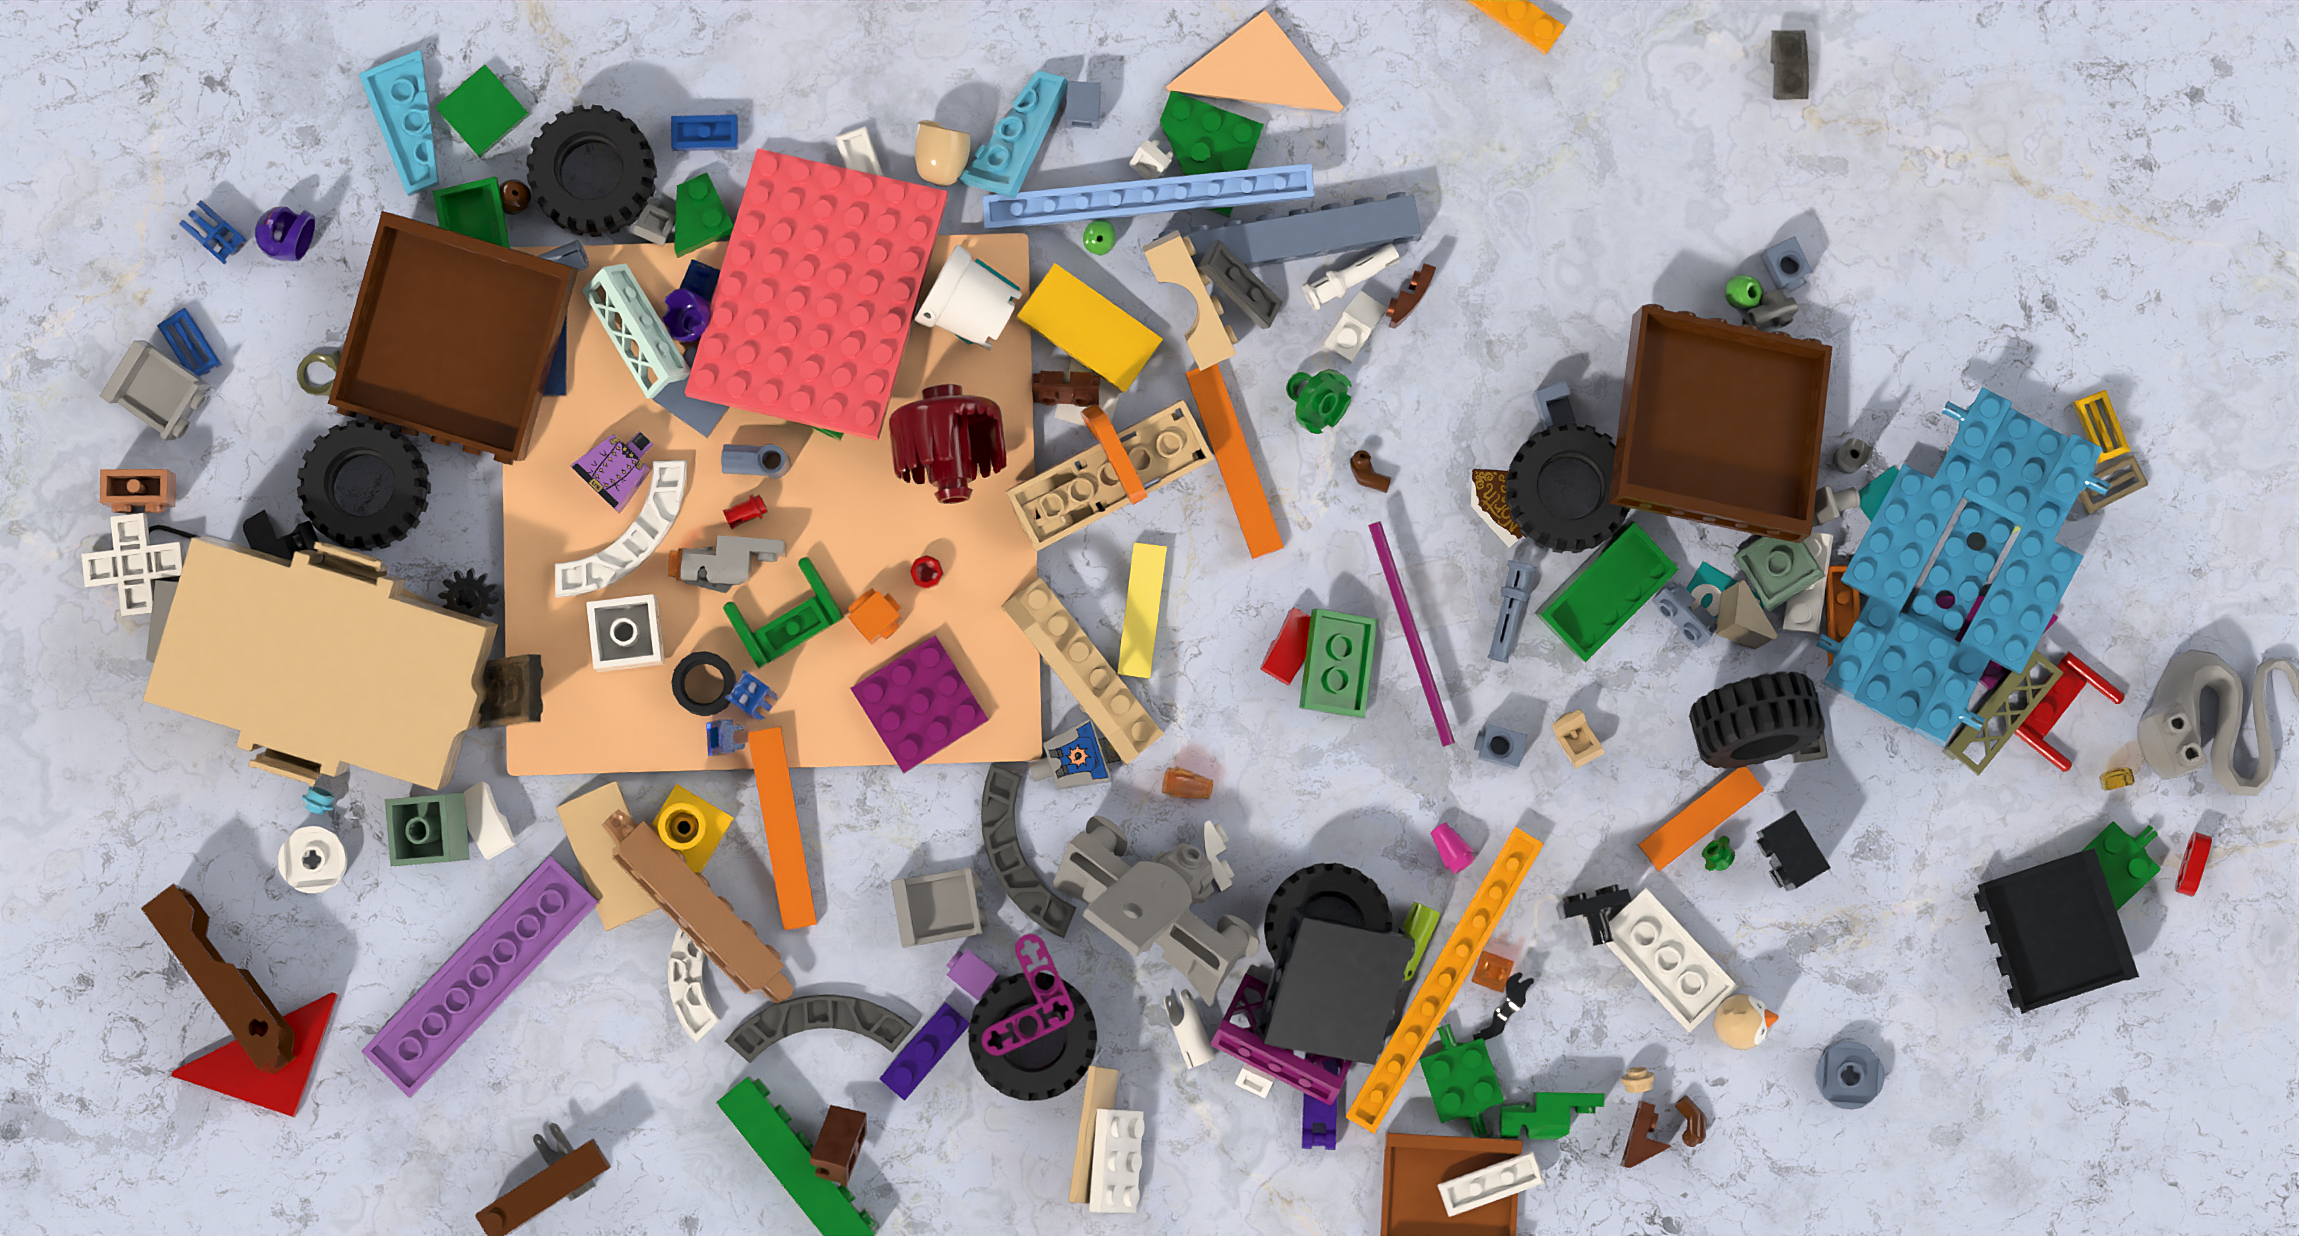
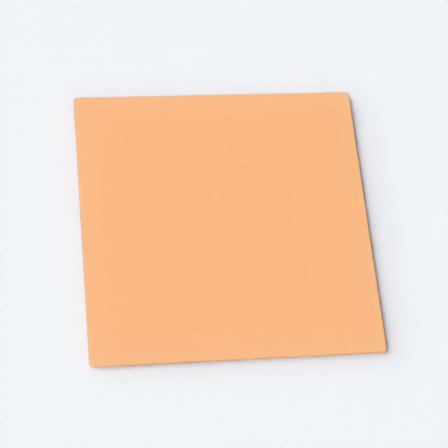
M1024 233L937 235L918 301L920 307L956 245L971 253L973 261L977 258L1017 285L1020 288L1019 292L1022 294L1019 300L1013 298L1011 301L1015 303V308L997 340L988 336L987 341L993 344L990 351L976 343L969 345L953 333L934 325L930 328L915 321L901 361L879 441L845 433L841 441L802 423L733 407L727 410L708 438L704 437L654 402L652 398H646L582 289L603 267L626 263L668 332V328L662 320V316L668 310V306L664 302L666 296L675 289H688L704 298L710 307L729 241L710 243L679 258L675 254L674 243H665L664 246L656 243L582 245L589 260V268L578 272L567 310L566 396L542 397L525 460H514L513 465L503 463L507 772L512 776L754 769L747 732L779 726L782 728L789 768L898 765L850 688L935 635L989 721L921 764L1040 760L1042 757L1040 653L1011 617L1001 609L1003 604L1038 578L1037 552L1034 550L1027 534L1024 533L1013 512V507L1004 492L1035 475L1031 328L1016 318L1030 298L1028 236ZM561 246L511 247V249L539 256ZM600 285L595 291L602 302L606 303V291ZM615 312V324L618 329L622 330V318L618 312ZM671 337L682 357L690 346L698 349L701 339L700 337L693 342H679ZM631 339V350L636 357H639V346L635 340ZM648 367V378L653 385L658 378L653 369ZM936 385H960L963 395L989 398L995 401L1001 409L1007 466L995 474L991 465V475L983 478L977 463V477L974 481L968 483V488L973 489L971 497L968 501L962 503L941 504L934 496V493L938 491V487L929 483L926 466L924 484H916L912 478L911 471L910 483L905 482L902 477L900 480L894 473L889 418L901 406L923 400L922 390ZM640 431L653 443V446L640 458L649 467L650 472L624 510L619 514L570 466L611 435L615 434L626 445ZM724 444L777 445L789 456L790 469L781 478L723 474L721 464ZM775 453L768 456L766 459L767 469H775L780 465V454ZM687 460V480L678 515L665 539L654 553L636 570L605 588L578 596L556 598L555 564L586 558L605 550L615 543L632 523L636 521L645 505L651 485L653 461ZM751 494L754 496L760 494L768 513L763 514L762 519L756 517L731 529L723 510L750 499L749 495ZM1036 508L1030 511L1036 520ZM717 535L784 540L787 544L786 557H778L777 562L758 561V555H753L750 581L741 585H733L727 593L689 585L681 580L683 549L713 547L712 550H716ZM926 555L939 560L944 573L939 585L927 590L915 585L910 573L915 559ZM808 557L845 618L758 669L724 612L723 606L727 602H734L752 633L756 632V630L816 596L798 566L801 558ZM871 588L875 592L879 591L883 597L889 593L901 606L897 613L902 618L898 622L900 628L886 640L880 637L872 645L848 618L851 614L848 610L850 605ZM654 594L658 598L665 664L597 672L593 667L586 602ZM702 651L715 653L730 664L736 675L737 683L743 676V670H745L770 687L777 694V700L768 695L765 696L764 700L773 707L769 712L760 706L755 710L765 717L762 720L754 719L733 703H730L726 709L716 715L700 716L692 714L683 708L673 695L671 680L674 669L683 658L692 653ZM697 665L686 675L684 682L685 691L689 698L695 702L702 704L711 703L723 691V676L712 665Z

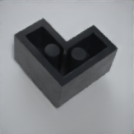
M1796 810L1787 813L1756 832L1760 838L1756 840L1760 851L1766 858L1771 856L1773 861L1769 862L1772 867L1769 874L1779 889L1781 887H1784L1786 891L1797 889L1831 868Z

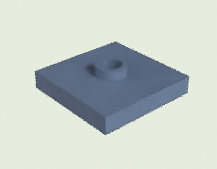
M690 346L683 355L690 370L692 369L697 349L693 346ZM690 374L684 380L668 383L652 398L654 402L706 438L710 436L730 408L729 406L687 397L684 392Z

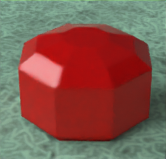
M928 555L915 559L910 570L914 584L926 590L938 586L944 574L939 560Z

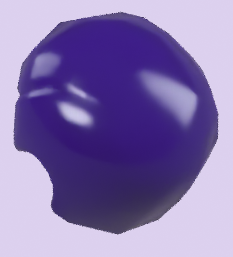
M675 289L664 299L668 310L662 316V320L668 328L669 335L679 342L696 341L704 333L710 322L711 313L708 302L691 290Z

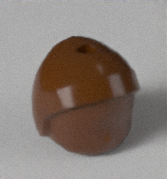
M511 179L499 185L504 213L509 215L519 214L530 205L531 191L524 182Z

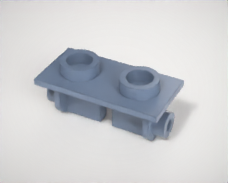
M1672 580L1652 602L1658 607L1659 612L1664 617L1670 619L1681 630L1682 635L1688 641L1700 648L1716 632V622L1718 620L1701 604L1692 611L1689 606L1696 599L1681 583L1677 585Z

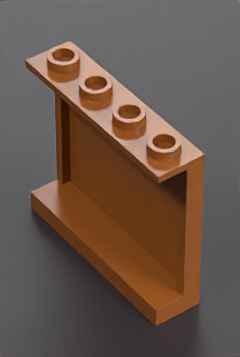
M1385 1133L1380 1236H1516L1518 1193L1448 1217L1437 1185L1520 1156L1522 1154V1140Z

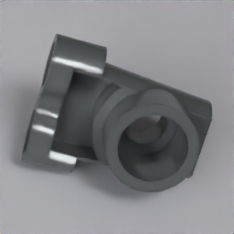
M1782 289L1771 291L1760 298L1759 307L1749 310L1748 316L1742 318V325H1754L1760 331L1770 325H1774L1775 329L1785 327L1793 322L1792 317L1798 311L1797 303L1793 297L1786 298Z

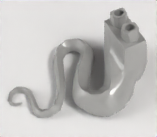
M2191 649L2172 659L2157 683L2150 709L2144 714L2137 725V740L2144 760L2157 776L2165 780L2187 776L2208 762L2201 747L2199 704L2201 690L2208 686L2215 689L2219 695L2218 722L2210 752L2213 777L2229 795L2257 796L2272 780L2275 763L2265 697L2267 673L2273 669L2283 670L2288 675L2299 701V672L2288 659L2269 658L2257 666L2252 688V704L2259 763L2256 773L2249 778L2239 776L2233 768V752L2241 725L2244 692L2239 673L2212 652Z

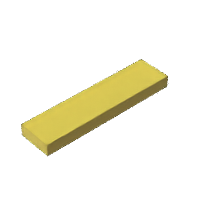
M1134 542L1117 675L1150 679L1167 546Z

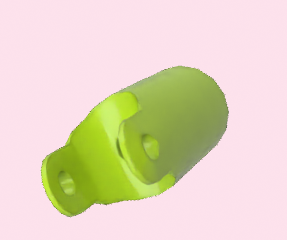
M1414 901L1402 926L1415 940V952L1413 958L1408 961L1404 973L1406 981L1410 980L1414 975L1441 913Z

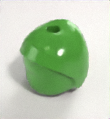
M1095 220L1086 227L1083 233V244L1090 253L1102 256L1109 253L1115 246L1116 231L1109 221ZM1102 236V241H1097V237Z
M1736 275L1729 279L1726 284L1725 297L1733 308H1752L1759 303L1760 298L1763 296L1760 282L1752 276Z

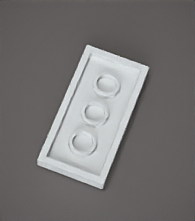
M1644 888L1609 921L1614 941L1605 943L1606 946L1688 1033L1738 988L1736 983L1647 888Z

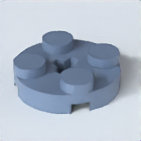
M1841 1042L1829 1047L1823 1052L1816 1065L1815 1080L1821 1096L1832 1105L1842 1109H1859L1868 1105L1878 1096L1884 1084L1885 1074L1880 1059L1877 1058L1876 1054L1869 1047L1858 1042ZM1850 1065L1853 1066V1072L1858 1073L1859 1077L1858 1080H1852L1851 1085H1846V1080L1841 1078V1071H1846L1847 1066Z

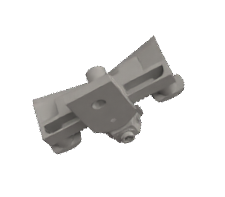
M1091 817L1086 823V832H1080L1069 842L1054 879L1053 888L1090 904L1086 907L1083 917L1135 957L1141 952L1150 950L1154 942L1164 949L1162 958L1183 973L1208 1006L1211 1007L1220 986L1234 968L1237 959L1244 953L1249 957H1253L1258 952L1260 943L1258 934L1248 923L1233 915L1222 916L1217 923L1216 931L1212 929V926H1207V922H1202L1201 918H1197L1196 914H1191L1189 908L1193 904H1203L1214 892L1211 884L1213 879L1211 862L1202 856V852L1198 848L1183 843L1174 847L1171 851H1161L1151 862L1139 861L1130 868V864H1125V860H1120L1127 849L1128 841L1125 833L1115 823L1104 817Z

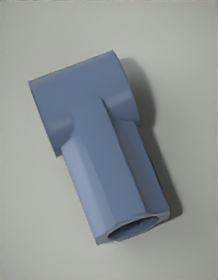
M724 444L722 450L721 464L723 474L781 478L787 474L791 465L787 453L779 446L773 444L765 446ZM775 453L780 454V465L775 469H767L766 459L768 456Z

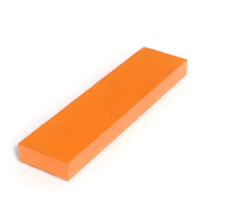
M1747 767L1737 768L1638 844V847L1655 869L1660 871L1763 792L1764 788Z

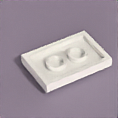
M1097 1109L1090 1212L1136 1213L1137 1204L1140 1199L1138 1183L1139 1171L1142 1167L1141 1140L1145 1130L1143 1111Z

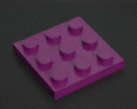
M936 635L850 688L903 774L989 721Z

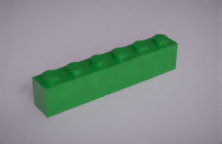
M751 1076L746 1077L716 1102L823 1236H875L877 1234L873 1230L877 1225L865 1209L861 1212L857 1210L852 1203L856 1198L847 1186H838L834 1181L825 1180L815 1175L816 1168L819 1167L810 1164L812 1152L809 1149L813 1147V1144L801 1130L795 1133L788 1124L792 1120L791 1116L781 1104L775 1107L767 1098L771 1092L759 1077L755 1081Z

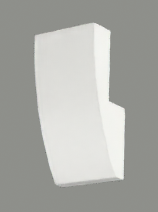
M481 781L462 792L465 797L467 827L485 859L490 860L516 844L506 816L499 813L489 784Z
M1209 820L1204 823V848L1206 858L1212 865L1214 881L1220 892H1223L1233 885L1230 879L1235 875L1226 860L1223 859L1219 862L1216 856L1227 850L1224 843L1229 841L1219 823L1213 826Z

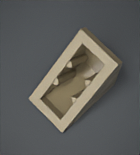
M1743 579L1721 592L1716 635L1756 650L1777 638L1778 635Z

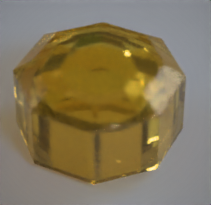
M2128 767L2109 769L2099 777L2102 790L2104 791L2133 785L2135 782L2132 769Z

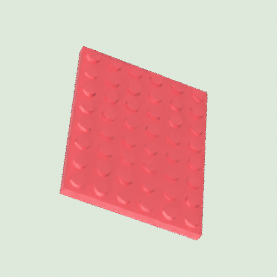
M757 148L709 308L711 313L710 322L701 335L684 392L685 395L690 398L879 441L948 200V191Z

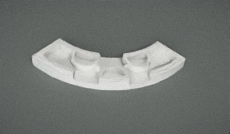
M679 927L668 962V985L673 1007L680 1023L692 1040L698 1043L721 1019L711 1007L704 990L702 971L705 953Z

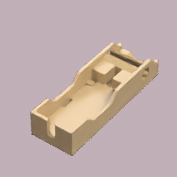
M1178 400L1116 433L1120 439L1135 431V436L1121 444L1142 485L1156 477L1159 478V481L1144 488L1146 494L1214 460L1184 400ZM1178 408L1183 416L1179 419L1175 413V410ZM1099 442L1004 491L1013 507L1014 514L1036 552L1131 503ZM1199 449L1203 455L1201 458H1198L1196 451ZM1078 460L1081 466L1083 467V469L1079 471L1074 463ZM1101 502L1103 509L1098 510L1096 503ZM1034 508H1036L1040 516V518L1036 520L1034 519L1030 511Z

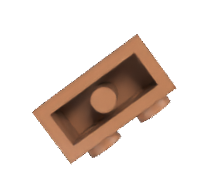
M100 469V503L111 508L113 513H132V507H145V512L165 513V507H175L176 474L168 469Z

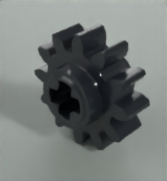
M470 568L467 571L466 577L463 576L460 570H456L454 572L456 582L451 579H445L443 584L449 590L439 593L438 597L447 599V603L442 606L443 608L483 620L482 613L488 617L494 615V611L488 606L489 604L492 605L499 602V598L490 596V592L496 589L497 585L490 584L487 586L484 583L488 577L487 573L476 578L474 568ZM463 590H466L468 594H475L476 599L472 601L474 606L470 602L464 603L461 597L465 595Z

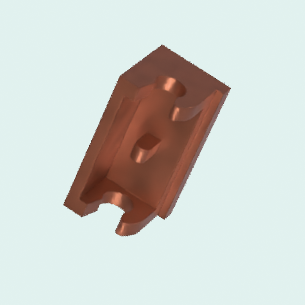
M830 1105L810 1158V1164L819 1167L815 1171L817 1177L838 1182L843 1186L848 1185L867 1134V1117L865 1112Z

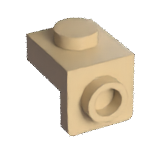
M1581 709L1573 713L1563 714L1552 724L1555 738L1574 769L1604 754L1603 747L1587 724Z

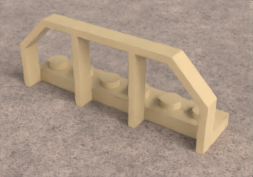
M1041 577L1037 578L1001 606L1002 611L1011 617L1044 658L1042 660L1045 665L1049 664L1081 705L1079 707L1083 713L1086 712L1120 756V761L1124 765L1130 763L1143 750L1164 735Z

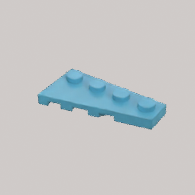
M419 49L359 73L406 194L412 196L439 185L422 51Z
M1037 70L1012 103L1014 106L1013 110L1005 119L1001 118L993 128L996 131L985 146L980 145L973 154L975 160L967 170L964 169L962 175L957 179L962 184L1016 198L1066 93L1068 80L1062 76Z

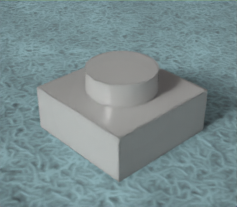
M647 204L635 225L633 234L664 246L674 226L676 215Z

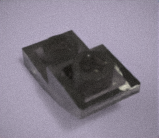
M1772 30L1770 63L1774 65L1773 98L1776 100L1809 99V63L1805 30Z

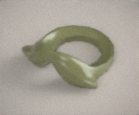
M335 350L333 354L312 353L301 361L297 370V380L300 387L306 393L330 397L334 380L322 387L314 388L306 383L304 372L308 365L313 362L325 363L337 372L341 358L340 351Z

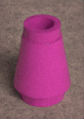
M1447 822L1430 832L1445 868L1450 869L1453 874L1461 872L1476 860L1472 854L1474 850L1449 827Z

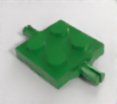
M2113 821L2082 850L2095 847L2116 911L2161 870L2148 856L2145 849L2158 836V833L2154 830L2146 839L2144 838L2153 829L2150 825H2147L2134 838L2126 834Z
M1451 1024L1444 1026L1448 1039L1446 1038L1443 1026L1437 1028L1443 1048L1433 1055L1419 1059L1440 1123L1456 1118H1468L1473 1135L1477 1137L1480 1134L1476 1122L1478 1123L1481 1135L1488 1133L1481 1113L1489 1107L1504 1103L1505 1100L1484 1039L1480 1038L1468 1043H1456Z

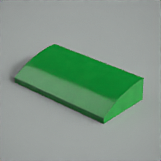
M496 176L432 191L439 227L511 248L498 178Z
M1627 520L1534 614L1583 662H1586L1679 568L1635 521Z

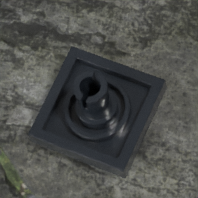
M1618 884L1595 890V897L1587 898L1584 892L1562 898L1564 905L1556 907L1559 920L1583 915V917H1587L1593 946L1603 944L1600 930L1604 944L1612 942L1614 938L1612 937L1606 912L1609 911L1608 908L1631 902L1628 888L1619 890Z

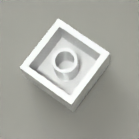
M654 594L586 602L593 667L597 672L665 664L658 598Z

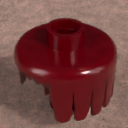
M944 384L925 388L922 390L923 400L901 406L889 418L894 473L900 480L902 477L905 482L910 483L911 471L914 482L916 484H924L926 466L929 483L938 487V491L934 493V496L939 503L956 504L968 501L973 489L968 488V483L974 481L977 477V463L983 478L991 475V465L995 474L1007 466L1001 409L995 401L989 398L963 395L960 385Z

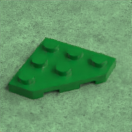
M1174 91L1170 92L1160 119V126L1171 145L1184 176L1248 170L1264 127L1262 123ZM1234 206L1206 210L1230 218Z

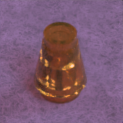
M1179 766L1175 768L1167 767L1162 783V793L1168 794L1169 798L1209 799L1213 788V780Z

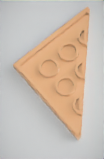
M1266 10L1166 86V90L1169 93L1174 91L1176 93L1193 94L1201 97L1286 105L1287 107L1310 110L1320 109L1340 113L1344 109Z

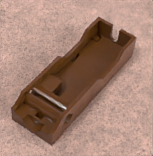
M173 883L141 907V910L259 1070L275 1075L296 1059L292 1053L295 1032L250 971L236 968L233 963H226L207 937L210 917L191 891L185 888L182 889ZM268 1026L267 1033L264 1035V1031Z

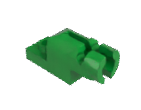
M1533 1092V1106H1529V1102L1511 1106H1500V1138H1518L1519 1130L1524 1125L1526 1129L1525 1134L1528 1139L1558 1140L1570 1134V1106H1575V1113L1596 1114V1107H1604V1093Z

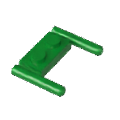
M808 557L801 558L798 566L816 596L761 627L756 632L752 633L734 602H727L723 606L724 612L758 669L845 618Z

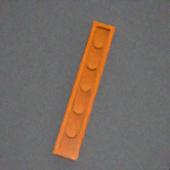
M1216 363L1202 371L1196 368L1185 372L1252 560L1284 549L1218 364Z
M779 726L747 732L783 929L785 931L817 925L782 728Z

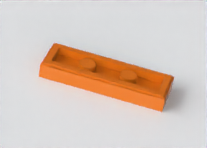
M1829 565L1825 588L1826 635L1841 643L1849 635L1861 614L1860 592L1840 582L1848 565ZM1827 652L1828 666H1832L1834 655Z

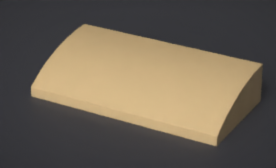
M611 782L556 807L590 894L599 902L596 909L606 932L661 909L613 860V848L617 845L602 824L618 809L634 820L619 782Z
M1089 1065L1069 1202L1090 1204L1097 1109L1114 1110L1120 1070Z

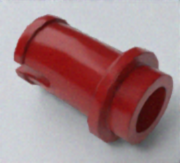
M751 494L749 495L750 499L723 510L731 529L756 517L762 519L763 514L768 513L760 494L757 496Z

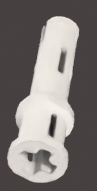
M1389 243L1342 270H1330L1326 272L1324 278L1310 285L1307 283L1301 286L1303 293L1312 309L1316 312L1320 310V305L1331 299L1344 297L1348 288L1376 275L1389 266L1399 263V255L1392 243Z

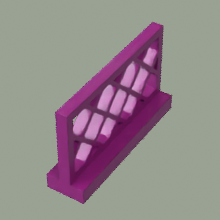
M1245 973L1210 1045L1331 1106L1345 1081L1344 1079L1353 1061H1344L1341 1058L1309 1053L1311 1057L1302 1059L1294 1055L1292 1049L1264 1044L1254 1032L1257 1022L1252 1012L1261 1009L1263 1001L1249 1004L1244 990L1247 986L1259 992L1264 1001L1268 984ZM1245 1013L1250 1027L1241 1028L1229 1021L1232 1016ZM1335 1059L1340 1069L1339 1075L1336 1076L1326 1071L1322 1062Z

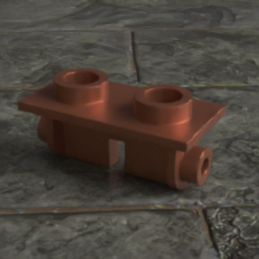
M1040 370V374H1033V403H1041L1047 406L1074 404L1078 407H1087L1093 404L1099 405L1100 376H1094L1093 372H1070V383L1063 382L1064 372Z

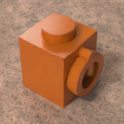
M871 588L850 605L848 610L851 614L848 618L872 645L880 637H883L885 640L888 639L900 628L898 622L902 618L897 611L901 609V606L889 593L883 597L879 591L875 592Z

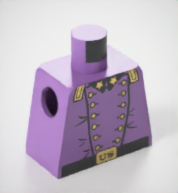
M640 431L626 445L613 434L575 461L570 467L620 514L650 472L649 467L640 458L653 446V443Z

